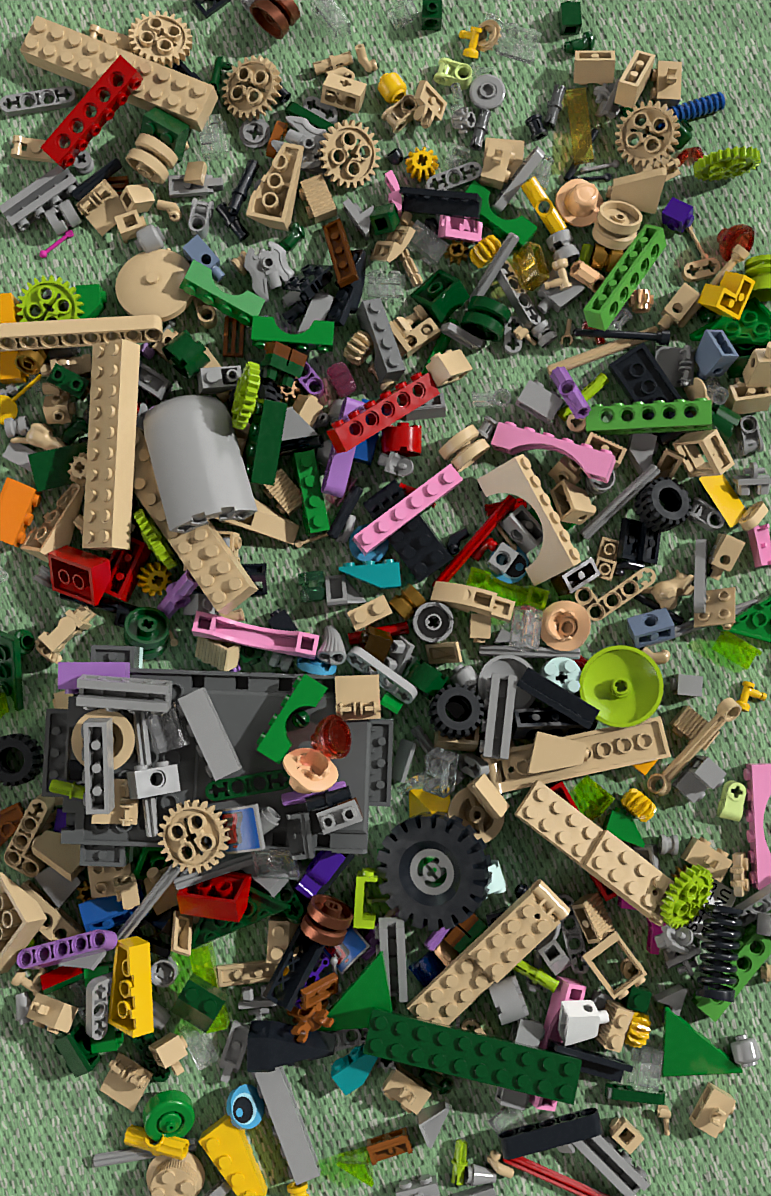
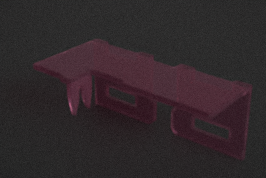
M349 475L342 498L327 494L325 499L338 508L346 497V492L350 491L357 482V478L355 479Z

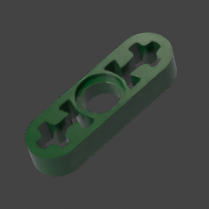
M287 882L275 898L281 900V895L284 892H291L290 899L283 902L291 906L294 905L299 915L295 916L291 908L285 910L284 913L290 922L298 924L302 922L306 910L289 882Z
M152 1032L144 1036L146 1042L151 1040L144 1047L142 1045L145 1041L142 1036L132 1038L148 1070L154 1073L153 1079L157 1082L166 1081L171 1074V1067L166 1068L164 1076L162 1073L158 1074L159 1067L155 1063V1059L148 1057L146 1054L148 1046L157 1041L154 1033Z
M606 1083L604 1096L613 1100L663 1105L665 1104L666 1092L658 1088Z

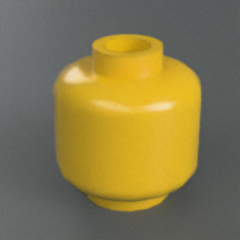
M385 73L380 77L378 91L387 103L395 104L406 95V84L397 73Z

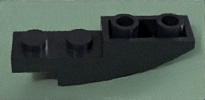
M364 249L351 250L359 280L342 288L339 286L337 279L335 281V285L339 290L325 320L334 322V327L344 326L349 314H356L366 273V252Z

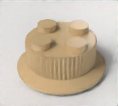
M96 709L88 712L80 718L72 732L71 744L75 757L84 766V761L82 760L84 738L81 737L83 722L89 718H112L114 770L121 767L127 762L134 750L135 734L132 725L124 715L117 711L110 712L106 711V709Z
M468 787L463 788L453 797L448 809L449 818L455 815L463 819L462 825L466 827L470 824L477 831L474 834L477 840L482 838L484 843L495 838L504 823L505 813L499 819L496 817L492 819Z
M190 1152L187 1153L186 1158L183 1160L161 1155L154 1157L150 1162L146 1173V1181L151 1196H197L204 1186L205 1170L201 1161Z

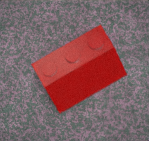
M68 545L49 552L48 560L52 590L94 606L98 605L111 580L110 560Z
M230 872L180 889L176 894L180 914L239 923L247 909L252 879L251 874Z

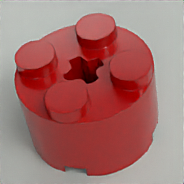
M399 422L397 426L389 425L381 430L382 453L389 455L391 451L405 457L419 456L422 450V426L412 425L409 427V423Z

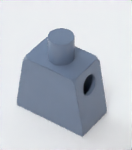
M198 234L183 247L184 257L190 263L194 259L212 269V278L216 283L223 279L225 274L219 268V258Z
M706 329L695 352L694 359L699 366L696 375L702 380H707L708 377L722 376L739 357L723 330Z

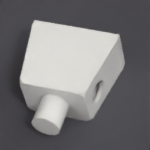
M592 1000L561 1001L558 1032L565 1046L595 1038L598 1035L599 1024L609 1023L607 1010L598 1011Z

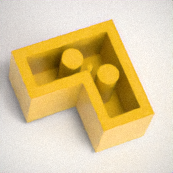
M725 271L719 286L705 283L697 303L720 316L739 320L756 281L744 274Z

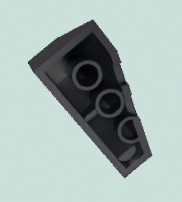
M251 1020L247 1037V1071L272 1072L276 1071L275 1068L288 1065L290 1067L295 1065L294 1062L305 1059L313 1061L334 1055L337 1036L336 1034L318 1030L309 1031L305 1043H299L296 1040L299 1035L291 1033L295 1025L272 1020Z

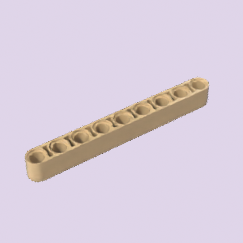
M157 315L0 323V352L93 346L94 343L124 339L133 343L158 342L163 337L162 319Z

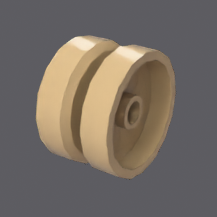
M141 133L135 141L136 148L129 151L126 161L140 175L162 185L169 176L168 170L174 168L178 157L167 145L157 138Z
M614 200L604 202L599 208L592 236L594 240L606 248L614 250L628 249L637 236V231L642 222V214L635 206L626 202Z
M472 424L450 438L440 448L438 453L444 460H450L455 457L450 464L460 473L489 450L490 445L485 439L475 441L479 431Z

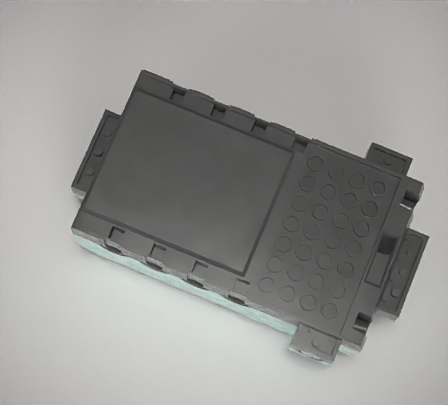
M91 645L90 662H129L130 678L172 681V700L169 711L164 715H153L151 711H146L152 768L155 767L156 762L169 761V765L177 764L181 789L178 792L155 796L158 826L161 823H166L163 816L171 815L169 813L170 808L177 809L176 804L182 803L184 805L186 800H190L193 803L194 800L199 799L200 805L202 802L208 801L207 808L215 805L214 813H218V809L258 803L259 813L262 809L271 807L281 818L276 827L263 835L265 849L258 851L270 849H287V851H290L285 814L308 811L306 802L283 806L281 795L293 792L294 790L291 785L279 791L219 801L208 799L205 794V788L208 783L215 779L214 777H209L205 766L208 764L204 757L201 758L196 749V745H198L195 736H190L186 727L189 723L185 716L182 717L180 715L177 705L179 704V698L200 688H206L242 766V769L221 779L284 769L282 762L278 764L257 751L259 745L256 742L263 732L267 734L271 728L268 724L275 713L280 714L283 709L280 704L287 694L292 695L295 690L292 687L299 675L303 677L304 674L142 668V647ZM307 674L326 686L328 690L317 707L303 706L296 709L290 715L286 730L293 745L288 753L299 748H312L329 756L339 774L336 782L345 781L346 786H349L352 798H357L363 815L361 822L323 835L316 811L328 806L310 811L315 850L332 851L333 853L367 854L369 806L391 807L393 719L336 721V675ZM74 694V696H69L68 709H46L41 796L63 797L62 812H67L66 826L61 829V844H81L79 866L124 867L133 861V846L165 847L164 845H158V842L162 841L163 837L146 836L142 798L139 799L137 825L91 824L92 814H86V806L83 805V799L74 797L69 799V796L49 791V786L53 779L70 783L75 781L78 785L85 786L82 780L85 767L77 760L73 753L71 738L76 723L81 717L93 710H85L83 706H76V697L79 694ZM119 709L117 712L128 719L135 734L133 713H129L126 709ZM300 710L306 711L310 716V722L304 728H297L292 722L293 714ZM299 714L296 716L302 725L306 723ZM136 738L134 750L125 764L114 770V779H127L126 772L134 771V766H139ZM282 773L276 779H271L272 775H268L270 780L269 788H274L272 783L280 782L281 786H284V782L288 780L287 777H283ZM153 774V781H154V784H155V783H156V776ZM256 777L253 782L254 787L260 790L264 789L266 786L265 779ZM236 780L232 783V790L235 793L243 791L244 785L241 781ZM224 782L225 787L217 788L216 784H213L214 787L210 789V793H214L215 797H218L219 792L226 791V795H230L227 790L228 782ZM196 816L195 822L199 827H201L202 819L201 817ZM159 826V833L163 832L164 829ZM177 826L176 832L179 836H182L183 830L180 826ZM195 833L191 835L192 839L197 837ZM206 836L205 844L211 847L212 840Z

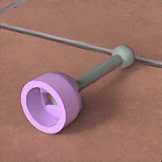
M169 320V324L164 328L163 332H165L167 328L170 329L171 327H174L176 325V320ZM156 342L143 343L140 346V353L148 360L155 355L152 346Z

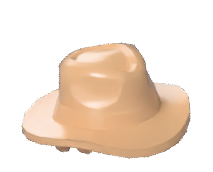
M583 179L568 181L559 189L555 197L556 210L562 219L574 227L581 228L595 223L599 208L604 203L595 185Z
M572 601L552 603L546 607L539 621V633L542 640L549 647L559 651L578 649L588 638L591 629L588 612L580 604Z
M312 748L295 749L289 752L282 762L285 771L290 776L289 784L298 793L311 794L326 791L336 783L339 775L330 757Z

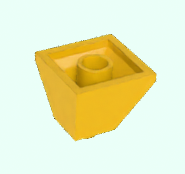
M409 789V818L431 811V814L437 811L445 812L448 817V809L451 803L450 789Z

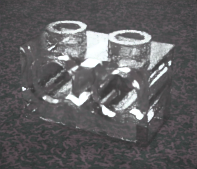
M436 747L426 754L423 791L442 798L454 792L459 754L440 747Z

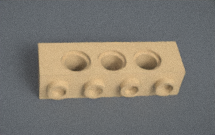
M27 880L20 886L21 889L39 903L44 914L51 918V924L44 922L39 929L43 939L48 942L63 939L59 934L60 928L67 932V937L86 932L78 922L61 907L58 908L52 899L30 880Z

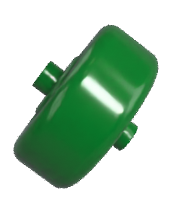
M166 1090L154 1095L147 1102L143 1110L145 1132L156 1142H160L161 1137H163L162 1134H164V1137L176 1136L183 1138L191 1130L195 1121V1112L190 1097L178 1090Z

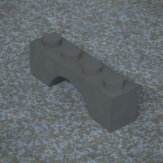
M381 298L363 300L357 309L356 316L361 330H366L372 338L375 349L374 368L380 384L398 381L406 369Z

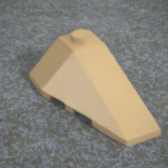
M283 143L272 161V166L266 175H263L260 185L256 191H253L246 213L247 217L269 228L289 231L304 146Z
M71 484L57 500V508L43 516L46 519L39 529L35 526L30 531L20 549L49 563V552L65 545L70 546L75 528L73 521L78 516L85 487Z

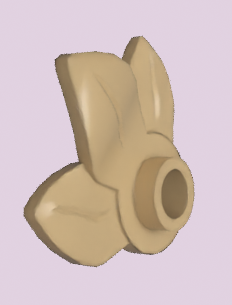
M694 378L693 385L684 387L689 401H695L697 398L711 400L707 396L706 386L700 378ZM691 411V413L695 416L696 412Z

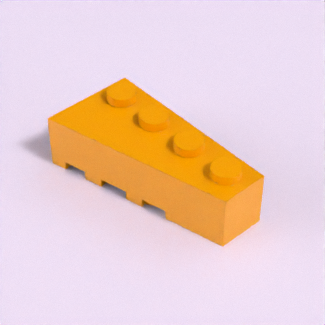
M0 293V323H15L23 319V317L17 315L22 309L18 308L16 304L21 303L12 293ZM19 350L0 352V382L2 384L27 383L26 377L29 374L21 372L16 367L14 361Z

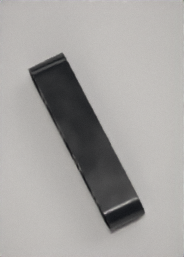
M587 1108L509 1129L499 1133L497 1137L503 1158L510 1160L599 1136L603 1133V1127L598 1109Z

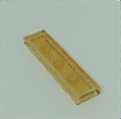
M586 87L566 90L574 165L594 162Z

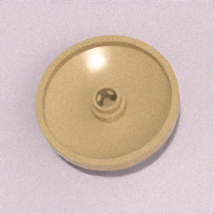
M158 249L150 253L144 251L133 256L121 268L116 279L115 290L120 305L129 316L157 315L162 319V322L177 317L187 309L194 297L179 288L190 264L178 253L166 249Z

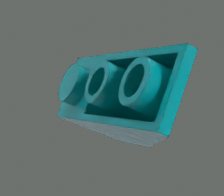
M395 559L383 560L381 564H375V561H364L363 565L355 566L354 562L343 563V567H338L339 572L376 588H401L399 562H395Z
M364 1044L360 1047H355L348 1055L338 1058L331 1065V1077L345 1095H348L364 1084L378 1057L363 1054Z

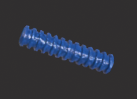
M717 92L710 96L700 97L699 100L694 99L693 102L688 101L681 105L677 104L676 107L671 106L670 109L674 111L672 116L677 115L678 120L684 119L688 121L701 115L704 116L707 113L710 114L723 110L725 98L721 92ZM665 124L657 125L656 130H659L661 127L664 128Z

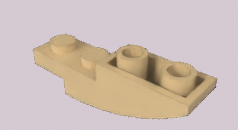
M440 581L435 582L430 598L432 602L442 603L467 613L473 611L508 623L511 620L515 601L499 597L497 593Z

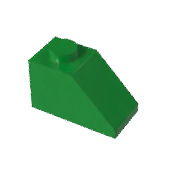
M100 284L75 285L77 289L76 294L81 295L77 302L84 303L83 306L79 307L80 310L84 311V314L78 317L81 319L97 318L105 310L104 303H107V292L103 290Z
M386 691L380 704L398 714L404 702Z
M615 807L614 810L608 809L602 829L608 830L620 840L644 848L645 843L633 818L626 815L627 811Z

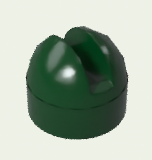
M300 710L293 714L292 722L297 728H304L309 724L310 716L306 711ZM298 714H299V715L301 716V718L306 722V723H304L303 725H302V723L296 718V716H297Z

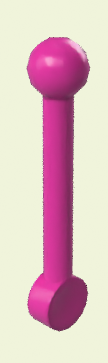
M68 229L62 238L46 250H41L39 253L40 257L46 258L47 254L67 238H72L74 236L73 231Z

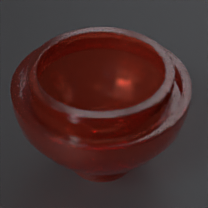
M737 224L728 229L723 228L718 233L719 252L724 261L728 262L731 259L732 250L737 244L741 245L748 252L751 251L755 235L751 226Z
M334 714L322 718L315 728V733L311 736L312 747L330 759H342L350 751L352 737L346 722Z

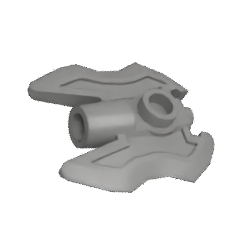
M286 116V121L295 130H288L285 141L304 146L301 168L308 169L320 166L321 162L315 158L322 156V153L317 150L322 149L323 145L319 141L326 140L322 134L327 131L312 126L306 118ZM272 140L271 145L278 153L284 142Z
M269 241L267 244L270 251L261 249L257 256L254 254L255 251L250 248L244 262V268L250 273L252 278V289L257 296L265 300L264 303L269 302L267 284L271 290L281 286V280L286 285L288 284L287 281L295 276L294 271L288 266L286 261V250L272 241Z

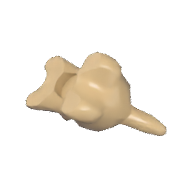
M33 423L26 437H15L10 440L11 443L31 444L45 450L69 446L59 437H53V429L44 423Z
M677 569L675 578L661 581L654 586L647 587L640 593L652 594L661 608L672 610L677 606L679 596H689L694 592V585H691L694 575H686Z

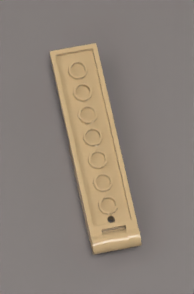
M661 716L649 718L644 723L630 728L607 727L562 737L587 743L586 749H589L587 762L583 761V764L579 766L531 775L527 774L533 743L510 748L508 760L482 757L483 754L480 755L489 766L487 777L500 793L532 787L536 780L547 784L671 757ZM509 767L514 769L512 773L508 771Z
M536 780L514 815L646 916L651 922L658 926H663L664 917L660 915L662 911L660 906L664 904L662 899L667 896L665 891L670 890L669 884H674V881L611 832L601 829L545 784Z
M538 879L407 1004V1009L416 1018L450 1025L494 982L498 983L561 923L560 921L569 914L570 908L541 879Z

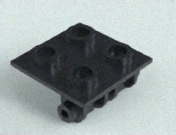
M307 264L302 267L301 272L297 276L291 277L287 281L288 284L282 289L300 292V299L304 302L306 300L309 301L315 293L319 292V289H323L332 281L333 275L329 271L331 266Z

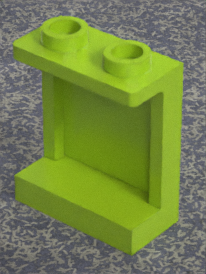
M363 867L362 871L358 870L353 928H375L376 913L364 912L366 881L377 882L378 880L374 868Z

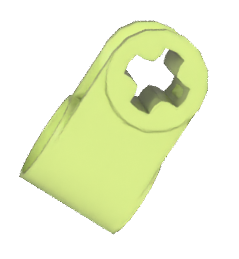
M445 57L439 59V69L433 78L436 83L460 90L470 87L472 83V68L470 65Z
M729 780L724 784L717 809V816L719 818L737 822L741 820L746 796V788L743 784L734 780ZM735 788L738 789L737 792H734V793L731 792L732 789H735Z

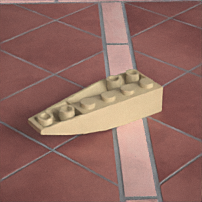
M255 498L258 511L245 520L220 521L219 518H212V520L294 545L300 527Z

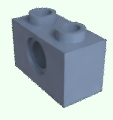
M667 608L627 618L628 632L635 648L675 638V625Z

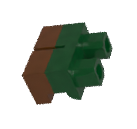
M277 341L266 342L264 347L266 351L265 359L260 364L264 368L262 378L268 381H276L277 374L281 375L279 386L292 388L294 380L301 378L308 356Z
M55 363L47 379V383L66 392L84 402L91 388L89 380Z
M474 913L463 923H459L452 928L444 937V940L461 954L488 926Z

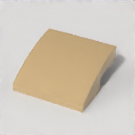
M397 226L394 232L388 233L385 241H377L370 260L380 262L393 261L407 247L416 230L409 226Z

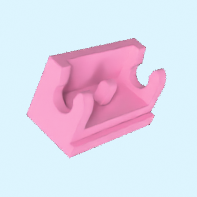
M440 215L438 238L478 243L482 240L483 224L476 220Z
M769 524L757 525L755 528L747 531L755 568L771 565Z

